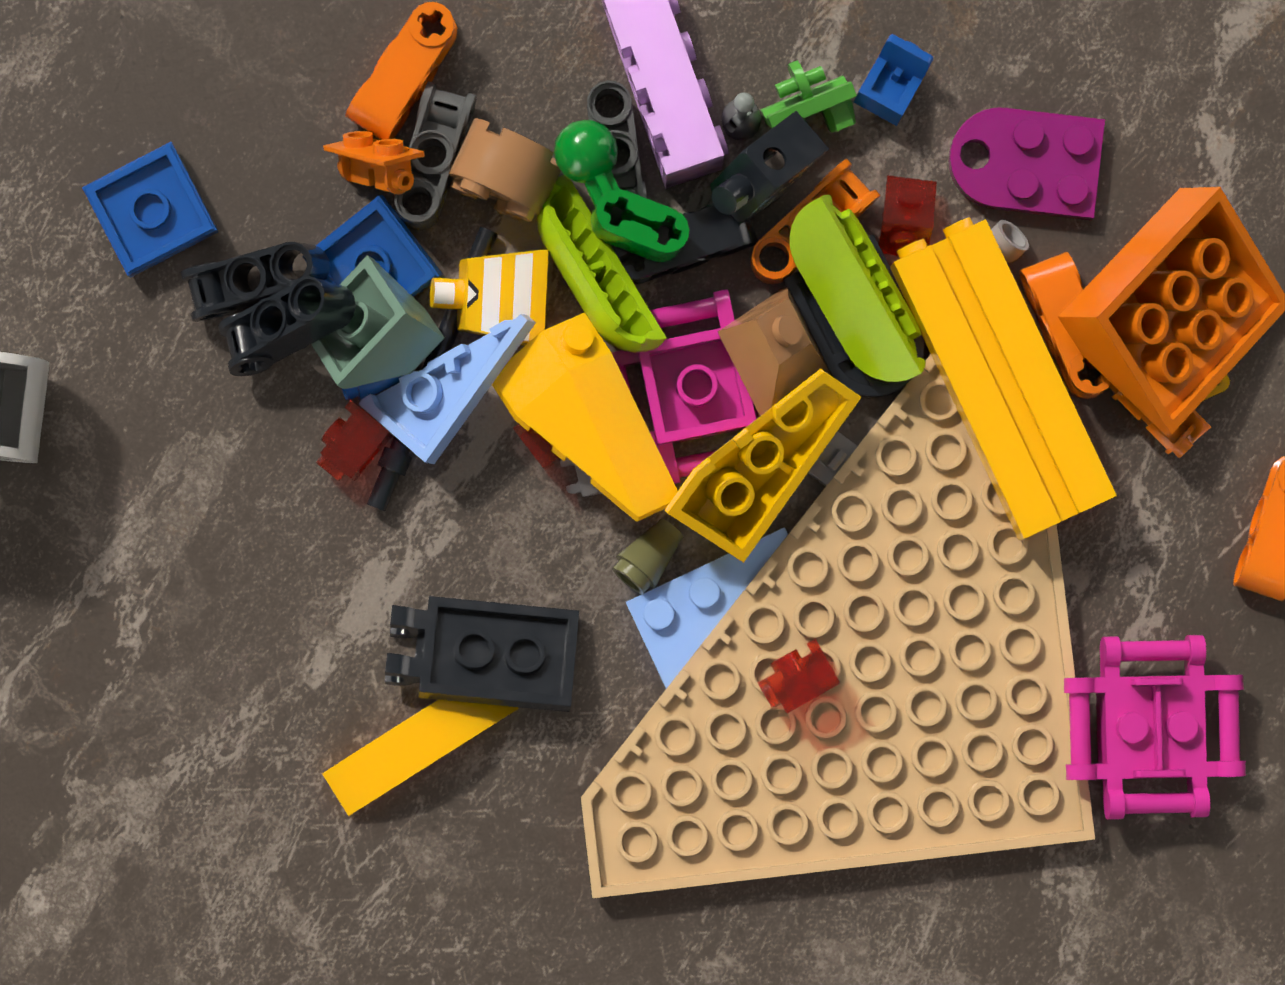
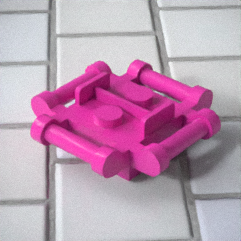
M728 289L713 292V297L650 310L660 328L718 317L720 328L666 339L658 348L647 352H627L623 350L611 352L629 390L630 385L626 367L641 364L654 431H651L650 434L658 447L674 484L680 483L681 477L689 476L696 466L717 451L713 450L676 458L673 448L674 443L737 430L742 431L760 417L758 411L754 410L752 399L718 334L719 330L735 320Z
M1187 635L1185 640L1120 641L1118 636L1102 637L1100 641V677L1064 678V693H1069L1071 764H1066V780L1103 779V805L1107 820L1124 819L1125 814L1189 813L1192 818L1208 817L1210 814V794L1207 788V777L1246 776V761L1240 760L1239 690H1244L1243 675H1204L1206 642L1203 635ZM1184 660V675L1120 677L1121 662ZM1218 690L1220 761H1207L1205 691ZM1089 693H1096L1098 763H1091ZM1187 777V792L1124 794L1122 779Z

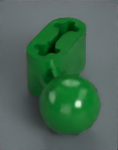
M592 120L572 122L563 128L555 140L554 156L556 164L567 178L585 184L595 206L590 221L595 235L605 243L652 261L664 262L677 256L689 237L688 221L682 213L673 208L627 190L619 189L612 173L617 162L618 148L615 137L609 129ZM613 207L623 210L621 213L623 220L619 226H613L609 223L611 220L609 213ZM661 225L669 228L668 237H670V240L666 245L657 242L659 237L657 230Z

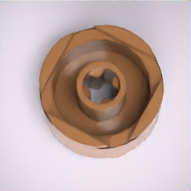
M475 118L449 172V175L453 178L449 187L474 200L477 197L487 200L489 197L497 201L493 208L497 212L517 221L524 219L532 222L534 216L540 215L541 208L543 209V205L549 198L561 173L555 158H552L554 152L504 127L500 135L487 129L490 122Z

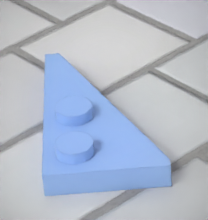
M520 314L512 320H504L491 327V333L469 345L460 344L428 362L423 370L413 371L411 374L400 377V383L378 395L370 394L366 396L359 405L425 463L435 464L536 322L525 314Z
M785 527L761 538L744 563L731 554H727L626 602L666 689L787 537L788 533Z

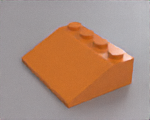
M1221 187L1180 188L1062 311L1058 318L1081 354L1165 435H1172L1285 312V293Z

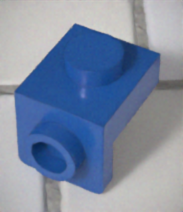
M891 34L853 103L897 126L933 62V56L921 50L916 44Z

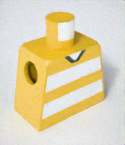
M548 250L462 259L459 264V279L432 278L430 306L431 308L457 309V330L480 336L491 333L490 328L504 320L515 319L520 314L528 315L536 324L520 344L525 346L540 332L545 330Z

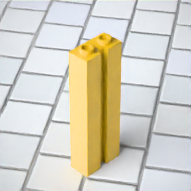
M968 217L943 229L946 239L928 246L923 238L899 249L897 253L900 259L894 261L890 269L919 326L922 337L1018 540H1023L1117 495L987 220L985 219L973 225L971 218Z

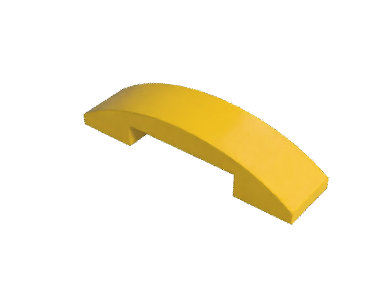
M437 700L322 773L347 815L350 816L515 712L519 707Z

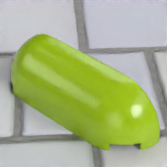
M561 175L558 177L549 198L543 205V209L541 208L540 215H537L538 231L545 248L548 250L581 308L604 341L617 349L627 352H647L658 348L667 339L611 245L599 239L592 231L590 222L592 214L573 182L565 175Z
M823 195L813 200L801 209L793 221L789 241L791 255L850 360L867 375L882 381H905L922 374L926 361L921 357L917 358L914 342L915 338L921 336L919 326L860 221L850 209L840 212L832 204L831 195Z

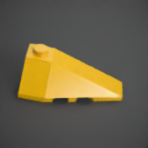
M585 312L540 332L510 358L492 383L493 388L517 423L527 431L531 428L553 446L551 451L563 461L567 458L590 476V483L636 522L665 509L678 492L610 349Z
M819 369L696 466L665 508V511L744 563L859 402L861 396L824 370Z

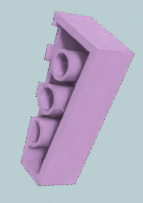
M602 0L665 189L722 170L724 155L729 154L720 125L713 126L707 108L713 107L705 80L703 78L697 80L692 68L691 61L697 59L690 36L687 31L680 33L674 15L680 13L678 1Z

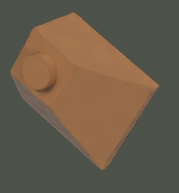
M788 287L779 290L718 331L760 416L819 369L830 374Z

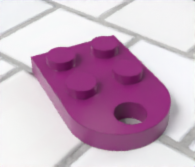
M1001 107L980 111L962 124L952 140L948 158L951 177L958 190L968 200L985 208L1092 221L1095 213L1105 119ZM976 142L985 147L988 152V162L984 167L972 169L962 162L960 152L965 144Z

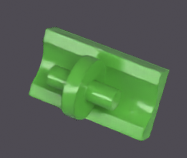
M796 60L787 64L791 78L775 84V88L779 98L795 92L797 94L760 109L765 123L771 129L795 111L804 120L806 117L821 111L828 130L835 132L856 123L851 98L857 95L852 82H847L843 75L810 88V86L826 80L825 73L821 66L804 72L799 61Z

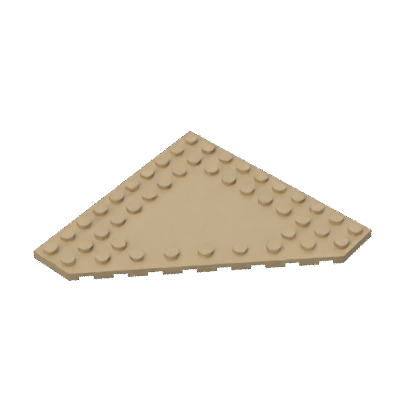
M931 354L925 360L926 364L922 374L913 377L906 384L701 644L702 646L697 649L581 796L592 898L1095 840L1088 780H1066V764H1071L1069 693H1064V678H1075L1057 524L1028 538L1018 540Z

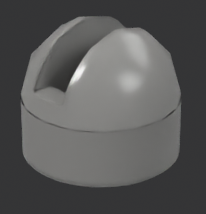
M1000 220L991 229L1007 263L1019 259L1028 250L1029 243L1027 238L1011 222Z

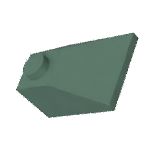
M367 255L340 284L351 290L355 297L356 308L350 323L311 345L337 386L342 389H348L411 374L445 337L426 309L373 258Z

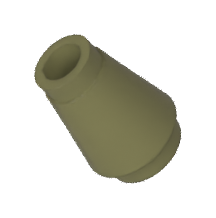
M661 518L656 525L649 528L616 556L618 562L612 570L628 587L643 595L649 587H656L684 536L670 522Z

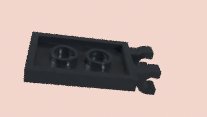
M429 596L427 610L392 605L390 637H417L415 657L387 653L385 685L406 686L420 683L419 698L570 712L579 610Z

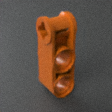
M426 2L419 5L412 12L398 36L392 40L381 55L370 78L361 86L352 99L345 117L366 131L372 132L380 140L395 138L406 122L413 105L422 97L427 82L433 81L440 64L457 39V25L451 12L444 5L437 2ZM441 18L440 23L445 32L441 36L432 33L429 38H426L427 33L423 24L426 21L435 23Z
M847 158L829 172L816 185L815 190L756 243L750 261L751 269L756 278L763 283L779 284L783 282L784 278L798 270L791 255L790 231L797 214L813 200L823 195H831L832 204L840 212L850 209L858 218L881 196L877 190L870 191L850 170L852 163ZM769 247L780 248L787 256V266L777 272L766 270L760 263L759 258L763 250Z
M1064 252L1021 269L1019 274L1024 291L1032 308L1036 311L1044 340L1057 362L1066 387L1070 393L1078 398L1091 399L1097 397L1109 388L1111 382L1102 374L1095 380V386L1092 385L1090 380L1081 381L1079 379L1078 373L1084 369L1085 362L1089 369H1094L1095 367L1081 354L1058 318L1062 311L1083 290L1081 278L1073 259L1068 252Z
M1285 456L1275 461L1270 469L1262 497L1252 517L1247 544L1240 555L1233 579V585L1279 601L1285 599Z

